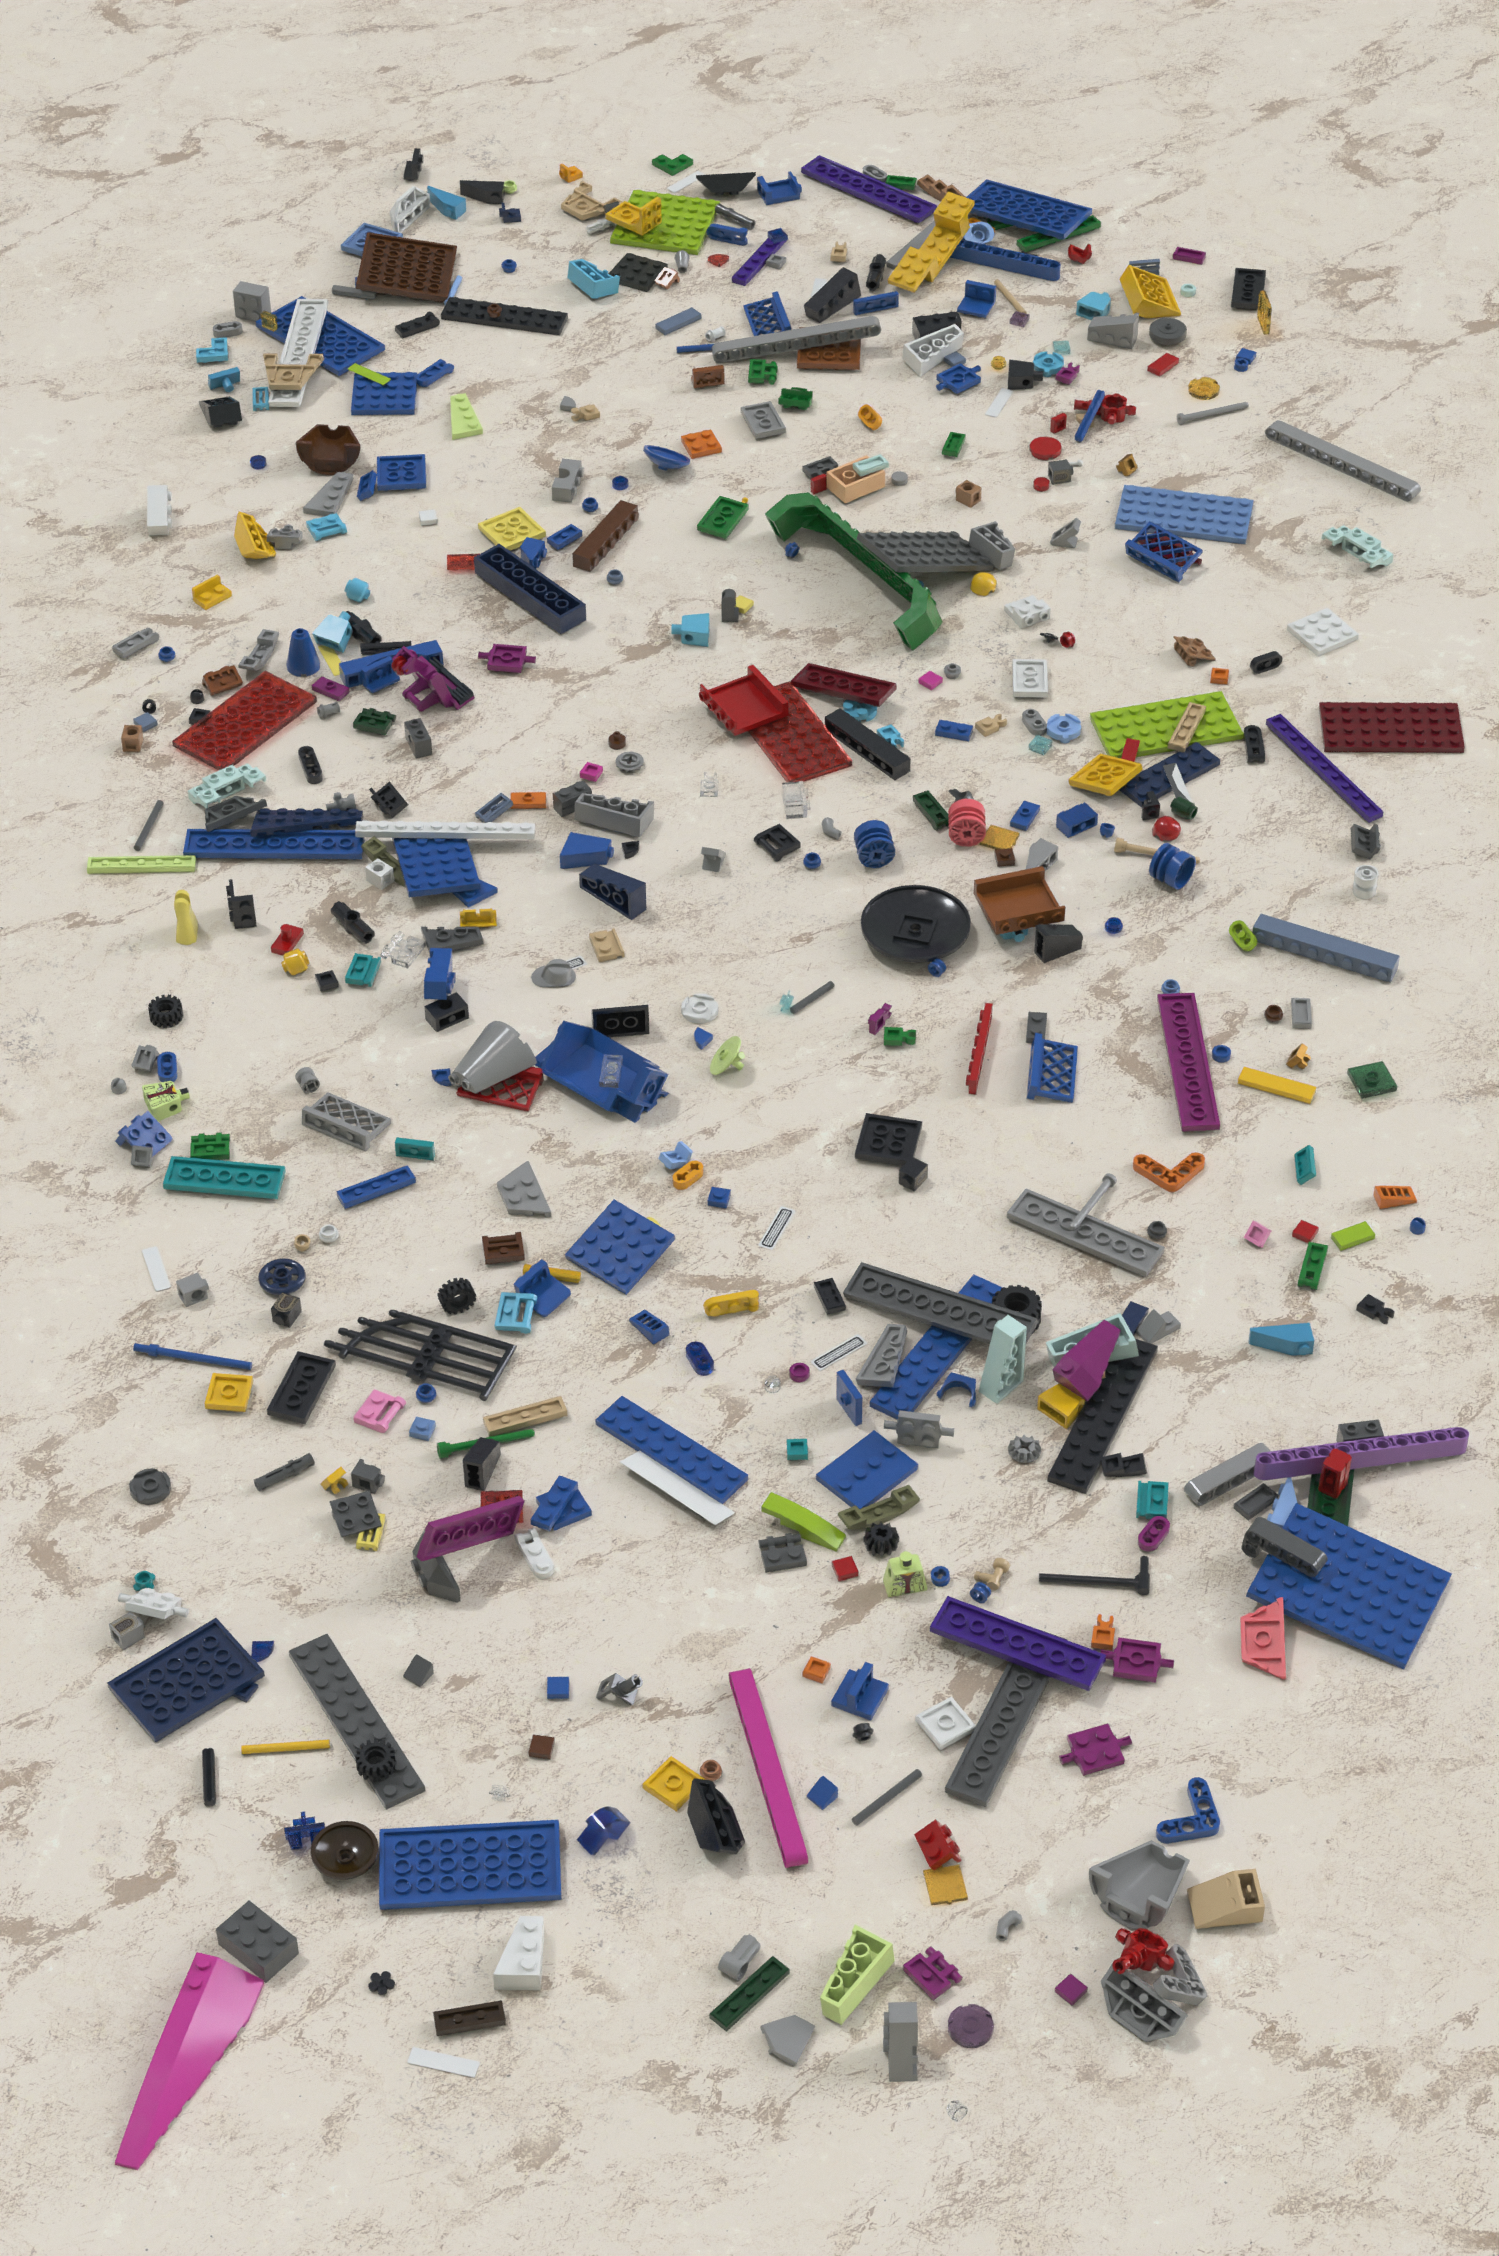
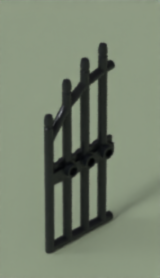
M397 1310L389 1311V1316L396 1319L383 1322L359 1317L357 1322L369 1327L361 1332L339 1328L338 1333L340 1335L352 1338L346 1345L338 1342L334 1343L331 1340H325L324 1342L325 1347L340 1351L338 1356L341 1359H345L350 1354L407 1371L406 1376L418 1382H425L428 1377L481 1393L479 1398L482 1401L488 1399L517 1348L516 1345ZM413 1323L433 1330L429 1336L397 1326ZM384 1331L422 1342L424 1345L421 1350L371 1335ZM454 1335L505 1350V1353L501 1358L448 1341ZM362 1341L416 1358L412 1364L355 1347ZM446 1349L497 1364V1367L492 1372L441 1357L440 1355ZM437 1363L488 1378L489 1381L486 1386L432 1371V1368Z

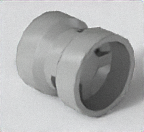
M304 1067L297 1071L295 1078L304 1093H313L319 1088L320 1082L310 1067Z

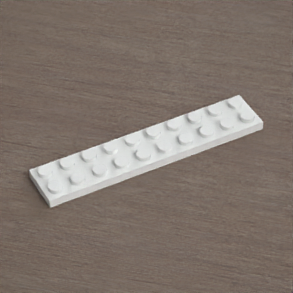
M297 299L279 364L306 365L309 354H315L328 308V299ZM306 384L301 390H271L268 401L269 407H300Z

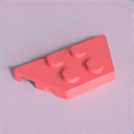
M1283 1597L1276 1599V1602L1266 1607L1264 1605L1254 1613H1248L1240 1617L1242 1662L1285 1680Z

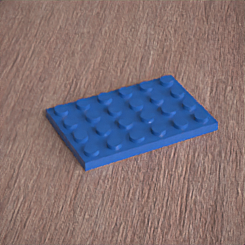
M392 838L409 898L480 889V881L467 839Z

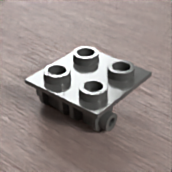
M370 1490L329 1501L332 1517L336 1521L341 1537L382 1526Z

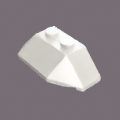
M412 186L396 200L390 210L391 225L395 232L402 233L430 208V194Z

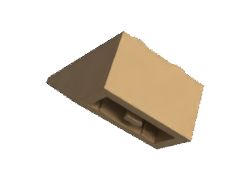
M1256 1868L1231 1871L1187 1889L1195 1929L1263 1922L1265 1904Z

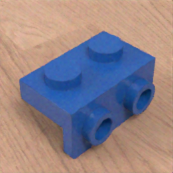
M388 656L361 669L363 686L371 693H375L400 681V677L392 669V657Z

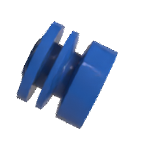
M870 820L856 828L854 842L861 864L869 868H881L893 860L895 846L890 828L886 823L879 820Z
M1164 843L1158 848L1151 860L1149 874L1151 877L1161 882L1165 881L1167 885L1179 890L1190 880L1195 869L1196 858L1185 851H1180L1179 848L1169 843Z

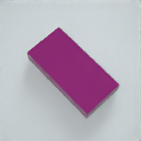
M1177 247L1173 253L1174 260L1200 265L1203 264L1206 258V252Z

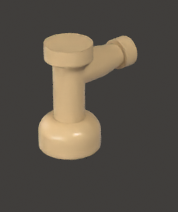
M996 1558L994 1560L993 1568L995 1571L993 1575L976 1571L974 1579L985 1581L990 1589L998 1590L1002 1574L1008 1572L1010 1568V1563L1003 1558Z

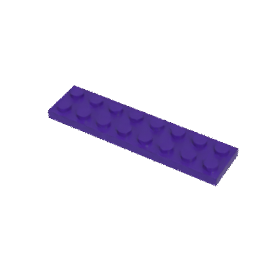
M949 1596L946 1597L930 1625V1632L1086 1691H1090L1106 1661V1654Z

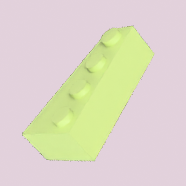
M854 1925L851 1938L847 1940L844 1946L845 1950L841 1958L838 1959L836 1969L831 1974L820 1997L822 2014L841 2025L895 1961L892 1943L857 1925Z

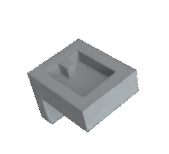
M139 1045L131 1066L134 1069L151 1073L155 1059L160 1055L156 1050L157 1048L151 1045H146L145 1047Z

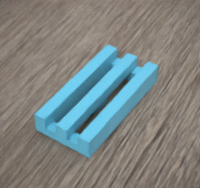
M268 387L252 388L253 411H257L256 408L260 410L266 408V410H269ZM256 391H259L258 404H256ZM262 391H265V403H263Z

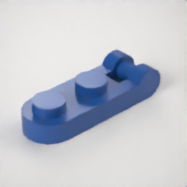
M710 224L706 231L708 237L713 240L741 246L748 243L746 238L748 230L746 228L739 229L720 224Z
M439 359L416 375L417 384L421 387L429 386L445 374L452 373L454 365Z

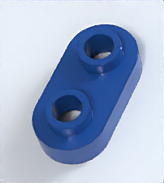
M172 1052L161 1053L157 1058L158 1078L161 1082H174L177 1079L176 1055Z

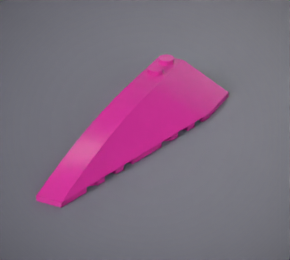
M196 1952L147 2070L124 2133L115 2165L134 2170L140 2168L155 2148L157 2140L168 2130L174 2117H178L183 2105L192 2098L210 2074L212 2066L216 2061L219 2062L224 2055V2050L236 2039L241 2027H245L248 2023L264 1985V1980L219 1957Z

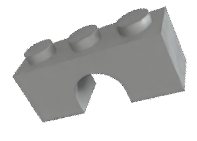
M562 458L559 466V478H555L552 485V500L572 502L573 497L577 494V487L580 486L581 477L584 475V467H582L581 460Z

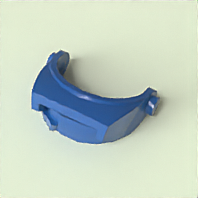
M951 1372L941 1389L937 1391L938 1398L941 1399L944 1392L950 1388L962 1387L972 1394L969 1407L975 1406L976 1379Z

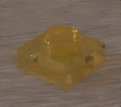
M263 311L261 313L262 327L274 332L278 329L277 316Z

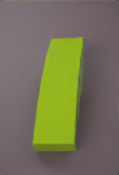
M770 1492L761 1506V1512L779 1518L781 1525L798 1531L801 1538L837 1552L846 1538L845 1533L825 1519L773 1492Z

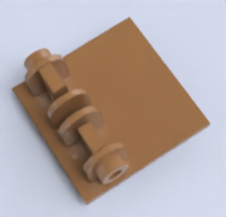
M1185 636L1173 637L1176 640L1174 649L1188 666H1194L1197 658L1216 660L1202 640L1198 638L1191 639Z

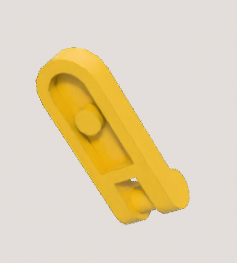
M747 1290L715 1296L707 1299L703 1307L705 1313L713 1317L745 1310L755 1312L759 1309V1293L756 1290Z

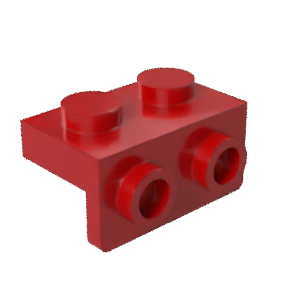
M935 1819L914 1834L929 1867L933 1871L950 1859H954L957 1863L962 1861L958 1854L960 1848L951 1839L953 1834L946 1824L942 1825Z

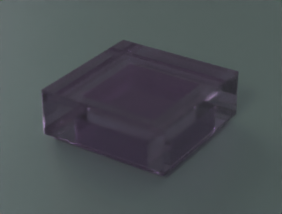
M1015 311L1010 318V324L1025 327L1030 319V315Z

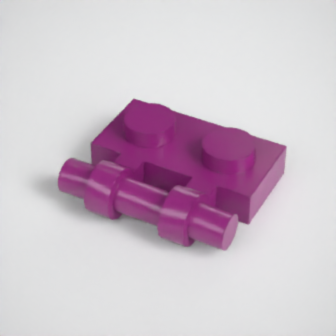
M930 1946L925 1951L929 1956L928 1958H925L921 1953L917 1954L903 1965V1971L932 2000H935L951 1988V1982L948 1979H952L957 1984L963 1977L958 1973V1969L953 1964L950 1965L944 1959V1955L940 1951H936ZM938 1965L942 1971L940 1972L935 1966Z

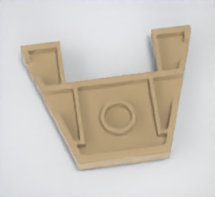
M581 181L580 186L574 189V193L572 195L569 194L561 203V209L581 220L605 214L604 205L617 201L621 204L622 201L614 197L605 203H601L586 195L592 191V185Z
M263 353L270 390H301L323 362V354H309L306 365L277 364V353Z

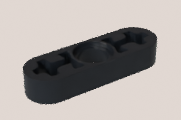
M310 746L299 748V760L307 782L319 784L322 782L323 777L314 749Z

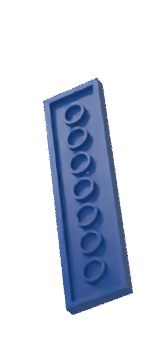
M621 1396L595 1419L598 1427L634 1450L641 1451L721 1504L725 1503L748 1481L747 1473L624 1396Z

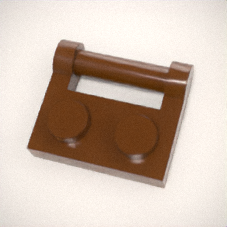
M521 1232L495 1237L482 1236L485 1265L525 1260Z

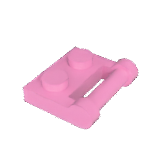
M374 1389L355 1414L354 1422L380 1433H385L389 1428L388 1424L399 1409H403L406 1401L400 1396L393 1397ZM388 1406H391V1408H390L389 1411L386 1413V1415L383 1417V1419H382V1420H379L380 1417L383 1415V1413H384V1412L386 1411V1409L388 1408Z

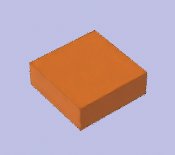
M1212 668L1210 683L1227 685L1229 669Z
M811 1656L802 1672V1677L823 1683L831 1668V1663Z

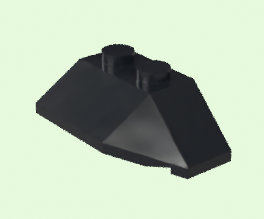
M756 172L696 175V179L711 193H715V196L724 195V192H730V195H738V192L742 191L756 176Z
M694 1778L691 1785L687 1814L699 1847L721 1853L737 1854L744 1845L745 1839L733 1807L724 1795L715 1788L716 1785L713 1781Z

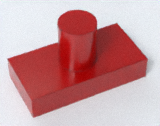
M283 924L280 927V935L271 946V952L283 956L285 953L292 951L304 935L303 928Z

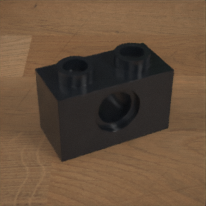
M457 992L449 995L447 1000H437L424 1006L425 1019L436 1032L469 1019L468 1004Z

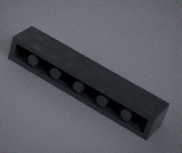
M839 708L825 716L824 730L894 781L910 772L911 758L898 750L884 738H881L849 713Z

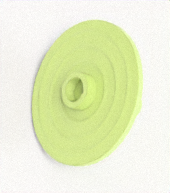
M733 1036L726 1040L715 1053L710 1064V1072L713 1075L722 1073L730 1064L738 1070H742L744 1067L740 1060L744 1059L745 1055L743 1052H739L741 1039L738 1036Z

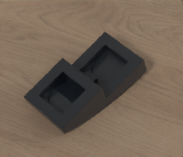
M1121 1453L1102 1457L1101 1462L1104 1476L1130 1477L1147 1474L1143 1453L1122 1457Z

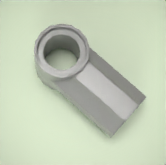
M744 1935L731 1952L727 1951L722 1956L718 1964V1970L738 1981L741 1980L748 1969L749 1962L760 1950V1943L752 1935Z

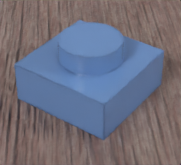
M416 1417L409 1430V1437L429 1441L436 1427L435 1421Z

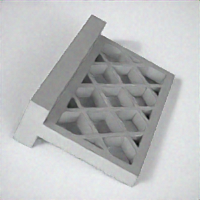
M329 1092L311 1107L306 1105L302 1109V1125L364 1151L369 1149L370 1142L391 1124V1118ZM328 1100L335 1102L331 1104H326ZM341 1108H349L351 1110L342 1111ZM329 1109H338V1111L328 1112ZM357 1115H366V1117H357ZM344 1116H354V1118L344 1119ZM375 1121H380V1122H382V1123H379V1124H373V1122H375ZM364 1122L370 1123L369 1125H360V1123Z

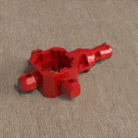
M1119 393L1105 395L1096 415H1101V419L1108 422V424L1121 423L1125 420L1126 414L1128 416L1136 415L1137 407L1127 406V398ZM1075 399L1074 410L1087 411L1092 400L1082 401Z
M1125 1928L1117 1931L1115 1938L1122 1945L1125 1944L1120 1958L1114 1960L1112 1964L1115 1972L1119 1970L1118 1974H1122L1128 1969L1135 1970L1137 1968L1145 1971H1152L1158 1966L1165 1971H1170L1173 1968L1175 1961L1169 1955H1165L1168 1944L1163 1937L1144 1928H1138L1132 1933Z

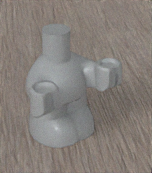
M340 792L334 793V803L326 804L327 810L340 809L341 811L356 809L353 793L349 794L347 798H341Z

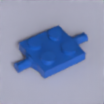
M961 363L937 374L936 380L940 384H937L936 388L939 391L949 388L956 394L961 393L981 383V377L976 374L981 371V367L977 365L973 368H968Z

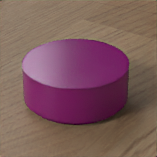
M795 1363L789 1369V1376L794 1382H804L810 1376V1369L804 1363Z

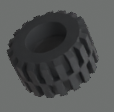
M1009 1285L1008 1288L1003 1287L1001 1291L995 1293V1296L992 1298V1304L1037 1318L1038 1324L1035 1329L1039 1328L1042 1301H1040V1296L1036 1295L1034 1290H1029V1287Z

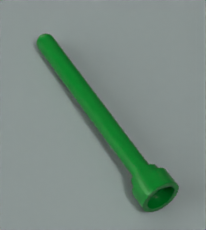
M533 1429L486 1438L504 1443L533 1437L535 1432ZM478 1439L455 1444L446 1443L445 1441L437 1443L439 1459L448 1458V1455H452V1452L471 1449Z

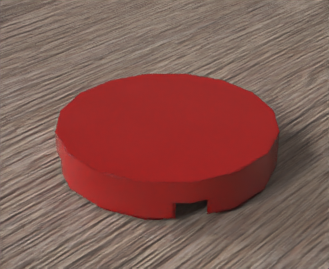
M1045 436L1032 440L1029 450L1033 457L1040 460H1049V458L1053 457L1054 459L1061 454L1062 446L1057 439Z

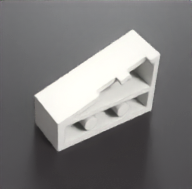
M167 485L147 486V528L149 536L169 535V528H172L170 515H172L170 502L172 501V493L168 491Z
M543 1916L519 1917L493 1974L494 1990H541L544 1944Z

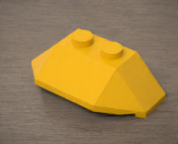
M239 511L234 538L241 555L255 560L275 557L276 552L272 543L267 542L268 534L256 522L254 516Z

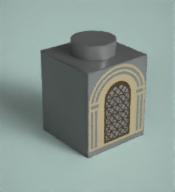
M1067 459L1048 462V477L1052 485L1071 482V475H1073L1074 471L1073 466L1069 464Z

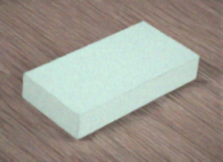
M881 454L853 463V469L860 477L889 467V462Z

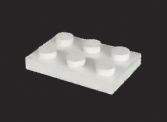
M1013 659V697H1048L1047 660Z

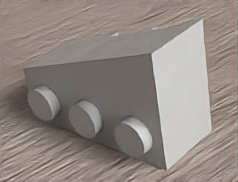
M1139 313L1128 316L1122 314L1117 317H1112V315L1093 317L1088 326L1087 340L1132 349L1138 335Z
M996 521L972 528L969 546L978 549L979 553L982 556L988 557L990 562L999 570L1012 566L1015 548L1009 539L1004 537L1003 530H999Z
M888 2002V2012H884L883 2052H888L889 2082L917 2081V2002Z

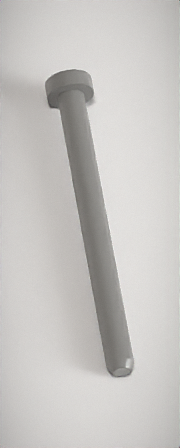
M1242 402L1186 415L1179 413L1177 414V422L1181 425L1188 420L1245 409L1249 404L1248 402Z
M1107 1173L1103 1177L1101 1186L1070 1223L1069 1229L1071 1231L1077 1229L1107 1189L1116 1184L1117 1179L1113 1174Z

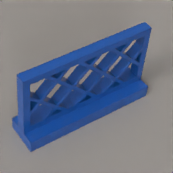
M778 291L773 292V297L743 305L753 336L775 333V330H780L779 332L791 330V325Z
M1150 521L1132 540L1129 539L1125 543L1127 555L1178 583L1183 579L1185 571L1203 553L1202 549ZM1150 528L1156 530V533L1147 535L1146 532ZM1167 536L1170 540L1160 542L1159 537ZM1157 538L1158 542L1148 544V539ZM1146 539V544H1137L1139 540ZM1180 543L1183 545L1182 548L1173 549L1172 544ZM1171 545V549L1161 551V546ZM1159 547V551L1152 552L1149 548ZM1186 551L1196 552L1194 555L1186 556ZM1184 552V557L1175 558L1174 553ZM1172 554L1173 558L1165 559L1162 555ZM1176 562H1186L1182 568L1176 565Z
M1035 1033L1031 1045L1026 1099L1034 1100L1035 1096L1073 1102L1078 1046L1042 1039V1034ZM1044 1046L1051 1047L1054 1051L1049 1053ZM1063 1051H1071L1073 1054L1067 1056ZM1058 1054L1062 1059L1057 1061L1053 1056ZM1049 1059L1053 1064L1048 1066L1044 1060ZM1067 1062L1071 1068L1066 1069L1062 1064ZM1057 1067L1061 1072L1056 1074L1052 1069ZM1048 1072L1052 1077L1046 1079L1042 1074ZM1066 1076L1070 1081L1065 1083L1061 1077ZM1056 1080L1060 1086L1055 1087L1051 1082ZM1046 1085L1050 1091L1040 1090V1088ZM1065 1089L1069 1095L1062 1094L1060 1090Z

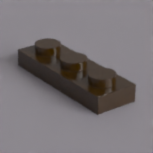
M502 2000L433 2012L437 2036L506 2025Z

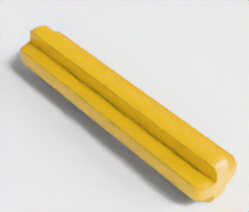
M525 1264L523 1266V1275L530 1270L532 1265ZM548 1267L550 1275L559 1281L580 1282L581 1272Z

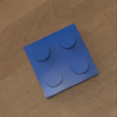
M578 1488L553 1525L554 1531L592 1516V1510ZM544 1493L536 1497V1503L538 1504V1506L541 1504L547 1493Z

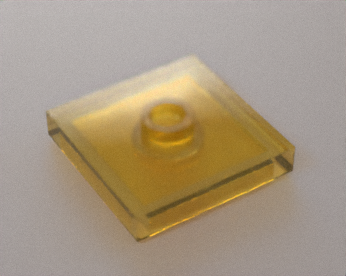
M1260 291L1257 318L1263 334L1266 335L1270 333L1272 307L1266 291Z

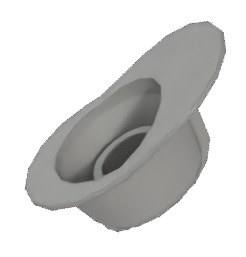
M554 959L546 966L537 968L532 973L531 978L532 982L539 987H563L571 985L575 981L576 974L570 968L569 963L562 959Z

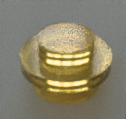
M995 356L991 361V366L996 370L1005 368L1007 364L1002 356Z

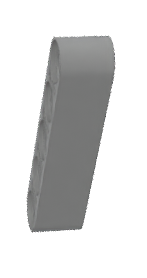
M1264 1443L1254 1445L1190 1480L1185 1485L1184 1492L1198 1506L1206 1504L1255 1477L1256 1456L1262 1452H1269V1448Z

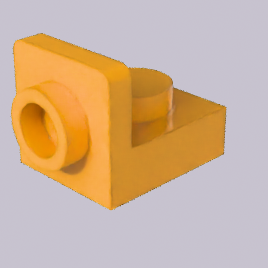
M563 163L560 164L559 175L566 182L570 183L583 177V172L577 167L571 166L568 168Z

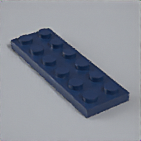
M1196 742L1188 746L1185 752L1179 751L1138 773L1119 791L1142 807L1144 800H1146V792L1154 791L1158 799L1173 791L1163 768L1164 765L1176 763L1184 784L1219 766L1220 759Z

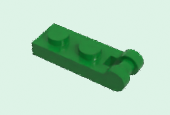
M1314 1242L1308 1243L1298 1279V1287L1308 1286L1313 1290L1318 1289L1328 1252V1245Z

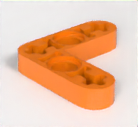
M1197 1152L1189 1154L1172 1170L1144 1154L1136 1155L1133 1159L1134 1171L1168 1192L1178 1191L1203 1170L1205 1165L1204 1155ZM1186 1170L1189 1173L1181 1174L1179 1171ZM1159 1171L1162 1174L1154 1175L1152 1172Z

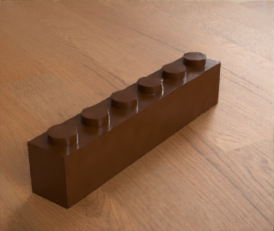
M620 500L572 553L573 567L588 572L597 567L599 562L606 557L607 553L614 548L615 544L622 539L623 535L630 530L631 526L638 521V505Z

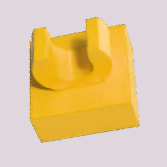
M339 1467L320 1483L325 1490L331 1486L332 1492L338 1494L340 1492V1489L337 1487L338 1483L343 1488L348 1485L347 1480L341 1478L346 1471Z

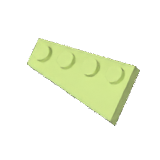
M466 393L450 396L452 440L483 434V428Z

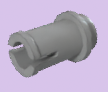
M337 701L327 705L321 704L317 707L319 717L323 718L340 712V706Z

